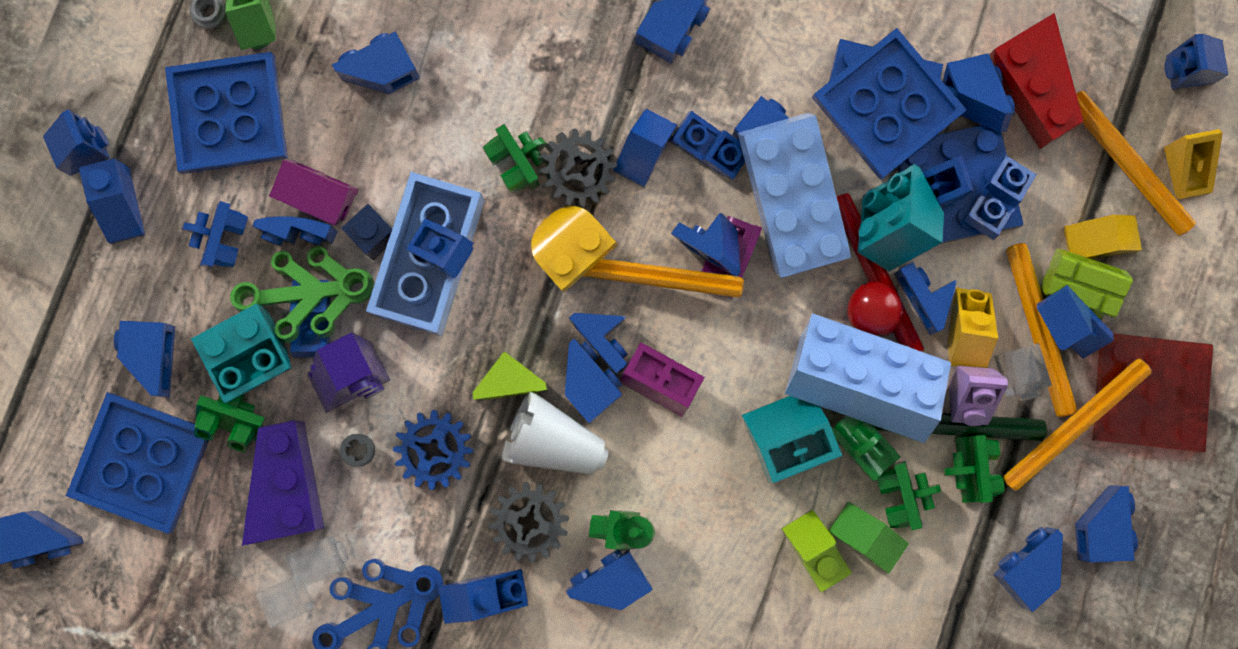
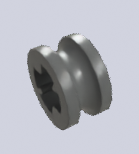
M351 434L342 441L340 455L348 465L364 466L374 458L375 445L373 440L366 435ZM355 440H358L359 445H366L367 453H362L364 458L359 461L357 456H350L349 447H354L351 443Z

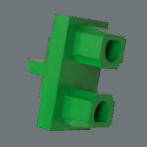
M505 124L496 128L497 136L485 144L483 150L493 166L509 156L516 165L500 175L509 192L512 194L527 186L532 191L540 186L539 178L527 159L531 158L536 167L544 164L538 160L541 155L540 151L547 144L544 138L540 137L532 140L528 132L525 131L518 136L523 144V147L520 149Z
M245 394L227 404L223 403L220 395L217 401L200 395L196 404L194 436L206 441H213L218 428L231 432L227 440L228 447L232 450L246 453L253 441L257 440L258 428L263 426L265 417L253 413L255 405L243 402Z
M845 416L831 428L837 443L871 481L879 478L886 469L901 458L871 424Z
M986 435L956 437L957 452L952 453L954 467L943 468L944 476L955 475L956 489H961L962 503L993 502L994 496L1005 492L1004 481L1001 475H990L989 460H998L1001 455L999 442L986 439Z
M906 461L895 463L894 468L884 471L877 478L881 495L901 490L904 504L885 508L890 528L910 526L911 530L923 528V523L916 498L921 497L924 511L934 509L932 495L942 490L940 484L929 485L926 472L915 475L918 488L913 489Z
M610 510L609 515L591 516L589 537L606 540L605 548L607 549L645 548L654 539L655 528L653 523L648 518L640 516V512Z

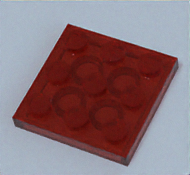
M1113 333L1114 341L1099 349L1096 394L1136 359L1140 358L1152 372L1093 424L1092 441L1205 453L1213 344Z

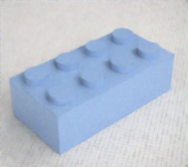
M805 113L739 132L738 136L773 270L783 278L852 258L816 115Z
M410 172L366 312L378 318L442 337L464 266L458 276L452 278L412 254L406 248L425 218L472 241L485 202L481 192Z
M812 313L799 339L785 394L925 443L941 421L951 362Z

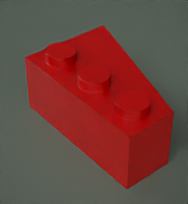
M1055 13L998 46L989 54L993 65H997L1001 70L1002 86L1005 94L1012 97L1015 112L1039 149H1042L1084 122Z

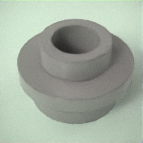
M193 0L190 6V15L198 26L205 29L216 28L226 18V5L223 0ZM207 8H215V11L211 16H204V12Z

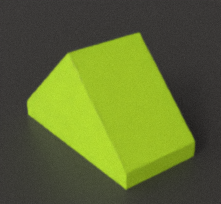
M504 351L472 393L473 400L483 401L527 395L529 392H548V386L546 382Z

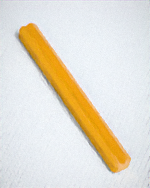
M1081 90L1076 93L1084 126L1177 235H1183L1190 231L1196 225L1191 215L1086 92Z
M1025 243L1009 246L1006 249V253L1055 414L1058 417L1072 415L1077 412V406L1059 348L1037 309V304L1044 299L1028 247Z
M602 259L583 276L738 298L742 296L744 289V280L738 276Z
M1140 358L1136 359L1003 476L1004 482L1013 491L1019 490L1146 379L1152 372L1150 367Z

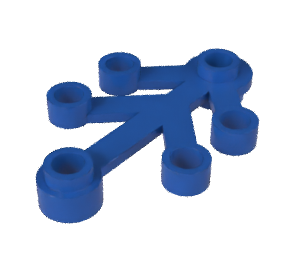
M377 558L368 560L363 565L362 573L364 578L371 582L382 578L405 587L391 594L355 584L348 577H339L332 581L330 584V594L333 598L337 600L351 598L372 605L338 625L330 622L319 626L314 631L312 637L315 649H339L343 645L345 637L379 619L374 640L367 649H372L373 647L388 649L387 646L398 609L410 600H412L407 624L400 628L397 637L402 646L412 647L421 639L420 626L427 602L435 600L439 596L438 587L443 586L441 573L432 566H418L410 572L385 565L382 560ZM371 563H376L380 566L381 572L379 576L373 577L369 574L368 567ZM425 577L430 580L431 587L428 591H422L418 587L420 578ZM339 581L345 582L348 586V592L345 595H340L336 591V585ZM410 628L415 631L416 639L414 641L408 642L404 639L403 632L405 629ZM323 633H329L333 637L331 646H325L321 642V635Z

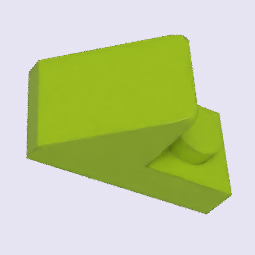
M813 510L808 511L781 528L819 592L822 593L852 574L835 546L837 542Z

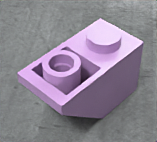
M957 366L949 384L952 422L965 423L969 426L989 425L1008 386L1007 378L993 368Z

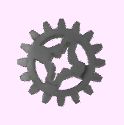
M577 129L569 131L568 138L563 132L556 135L558 144L549 141L545 145L550 154H541L538 159L546 164V167L537 171L538 175L547 177V181L541 185L542 188L552 187L554 191L550 198L555 200L560 196L564 197L563 206L565 207L570 206L573 200H575L576 206L581 208L585 207L586 199L591 205L599 202L597 193L602 196L607 195L610 191L605 186V183H613L616 179L613 175L609 174V170L617 167V163L608 162L607 159L613 152L612 149L603 151L601 145L604 139L601 137L596 141H592V133L589 130L584 132L581 137H579ZM578 146L586 148L592 154L580 151ZM560 153L559 158L561 160V164L559 167V171L556 172L555 162L558 154ZM588 162V165L583 167V170L579 173L566 175V172L570 171L574 165H582ZM598 165L599 174L596 181L594 178V172L596 166ZM566 183L574 186L577 192L567 189L562 184Z
M523 482L522 492H518L514 486L509 487L511 497L507 498L499 495L497 499L502 504L501 509L492 508L490 513L498 517V521L489 524V528L498 529L499 535L493 539L494 543L505 542L506 545L502 551L504 555L511 550L516 551L515 561H520L524 554H528L530 562L533 563L536 561V553L539 552L547 559L550 557L548 549L550 545L556 549L562 546L556 539L557 536H567L568 531L561 527V523L568 521L569 516L560 515L559 512L566 505L565 502L562 501L555 504L553 498L556 495V491L552 490L547 495L544 494L543 484L541 483L537 485L535 491L530 489L528 482ZM530 497L527 507L520 511L509 509L518 499ZM542 502H545L551 509L554 522L547 520L541 511ZM533 505H535L533 512L535 514L534 520L539 522V527H533L527 533L526 538H524L525 524L520 522V517H526L532 511ZM505 522L512 524L518 534L516 542L509 536ZM540 533L550 535L544 543L529 547L532 537Z

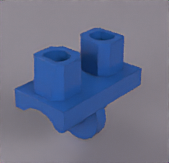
M219 201L210 229L206 227L209 214L198 212L195 224L187 222L183 224L182 230L192 233L189 247L200 249L202 238H208L200 266L212 268L213 265L219 267H234L239 249L220 244L223 231L242 236L248 216L229 209L231 205L229 203Z

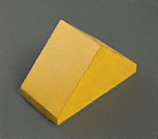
M1220 129L1185 135L1164 147L1175 196L1178 199L1213 193L1223 135Z
M1113 214L1063 227L1068 251L1090 259L1142 251L1136 215Z

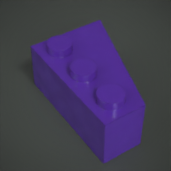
M352 332L317 349L313 358L314 364L310 366L311 371L307 374L326 413L357 397L364 396L365 399L382 392L384 390L382 384L390 381L372 342Z
M293 420L258 428L242 546L324 529L305 421Z

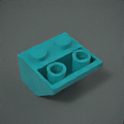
M916 164L895 174L886 182L874 189H870L863 195L857 252L891 271L942 243L944 212L923 172Z
M257 303L191 338L224 404L292 369L285 342H282L274 332L275 322L269 310Z
M788 396L741 415L768 483L778 482L842 456L829 421L818 405Z

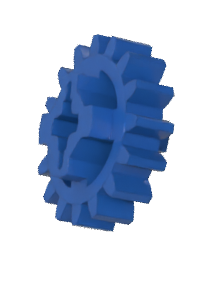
M437 410L431 411L430 419H427L423 413L419 412L417 413L418 423L414 424L406 420L404 424L408 432H397L396 437L403 442L402 446L393 447L394 452L402 454V458L396 461L395 465L406 466L407 470L402 477L408 479L414 475L416 477V487H421L425 481H428L429 490H436L438 481H441L445 488L450 487L449 477L453 476L461 480L463 476L459 468L461 466H471V463L464 458L465 454L474 453L473 448L465 446V442L471 439L472 436L471 434L460 433L464 426L462 421L454 425L451 424L452 414L446 413L441 420ZM436 425L432 434L425 437L416 435L421 429ZM450 432L455 437L458 452L451 450L448 442ZM437 440L439 441L438 448L442 450V453L447 454L448 457L433 456L432 459H429L430 452L425 450V447L419 443L434 444ZM410 448L416 450L419 463L417 467L411 459ZM441 463L452 465L441 474L431 475L436 465Z

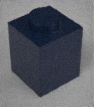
M369 204L363 207L341 228L373 261L386 249L392 232V228Z

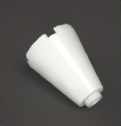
M529 392V396H525L510 427L513 443L506 441L502 454L503 461L510 464L592 475L596 469L602 470L609 451L604 449L605 441L539 395Z

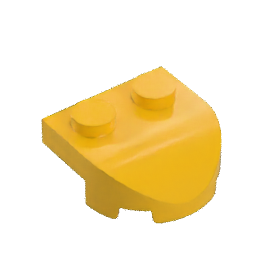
M578 206L563 207L550 214L537 227L531 240V250L534 259L563 292H566L618 245L590 212Z

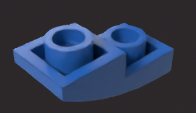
M693 111L687 113L669 142L730 180H734L745 163L740 141L725 130L719 131Z
M1006 155L981 190L963 221L994 240L1000 235L1015 207L1021 203L1037 174Z
M288 216L256 219L252 227L262 232V240L280 247L283 241L294 245L299 232H301L300 239L320 246L322 241L333 244L338 232L331 225L319 221Z

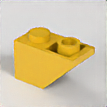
M956 287L947 339L949 362H951V366L987 368L998 341L992 293H986L978 289L969 290Z

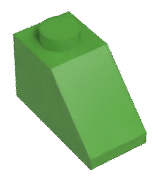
M226 0L225 13L241 50L248 48L261 49L276 41V25L269 0Z

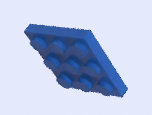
M898 28L894 29L812 96L816 104L880 180L967 111Z
M272 52L165 67L177 171L179 173L188 174L288 159L276 62Z
M981 125L938 134L897 167L898 173L916 164L923 172L957 156H962L974 191L961 201L941 207L944 212L942 243L984 235L963 220L1001 160L1007 155L1002 133ZM1019 204L1013 210L1002 231L1019 228L1024 225Z
M107 392L66 496L171 534L175 529L209 441L194 436L195 423Z

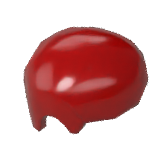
M880 282L862 284L851 295L847 305V316L853 328L881 338L891 335L902 318L903 309L900 296L891 286Z

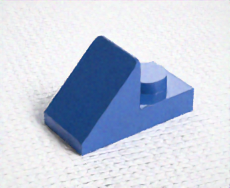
M722 213L717 215L707 231L698 225L691 229L680 222L671 234L692 253L732 276L740 274L738 230Z
M425 218L406 250L450 277L456 278L471 255L474 243L465 236Z
M914 262L894 273L895 278L928 334L932 335L944 329L957 281L954 280L931 293L928 288L931 283L927 274L921 267L916 268Z
M1068 285L1037 304L1040 315L1057 346L1062 351L1072 347L1084 359L1114 341L1113 332Z
M573 313L569 317L573 326L615 375L627 367V363L624 360L628 355L616 339L610 342L606 339L610 333L626 320L625 316Z

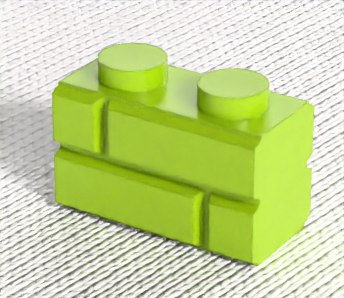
M1057 248L1050 262V267L1043 278L1041 288L1045 295L1049 297L1068 285L1099 319H1102L1104 315L1115 318L1120 311L1124 297H1126L1133 278L1123 269Z

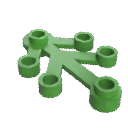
M316 246L307 253L308 263L316 271L325 270L337 281L320 282L295 263L290 253L279 251L271 258L272 267L279 275H288L300 285L259 291L254 284L243 282L232 289L230 300L239 312L256 303L265 306L300 301L288 316L280 319L274 327L277 337L282 342L290 343L297 339L299 335L298 327L324 298L336 297L323 314L314 316L311 321V328L318 337H330L335 331V321L350 304H360L367 301L371 297L375 283L370 273L360 268L347 270L333 260L325 248ZM319 254L325 255L322 262H313L315 256ZM280 260H289L285 267H278ZM354 284H363L361 290L357 292L351 291ZM247 297H254V301L250 305H243ZM320 322H329V326L325 330H317ZM285 326H292L291 333L281 335V331Z

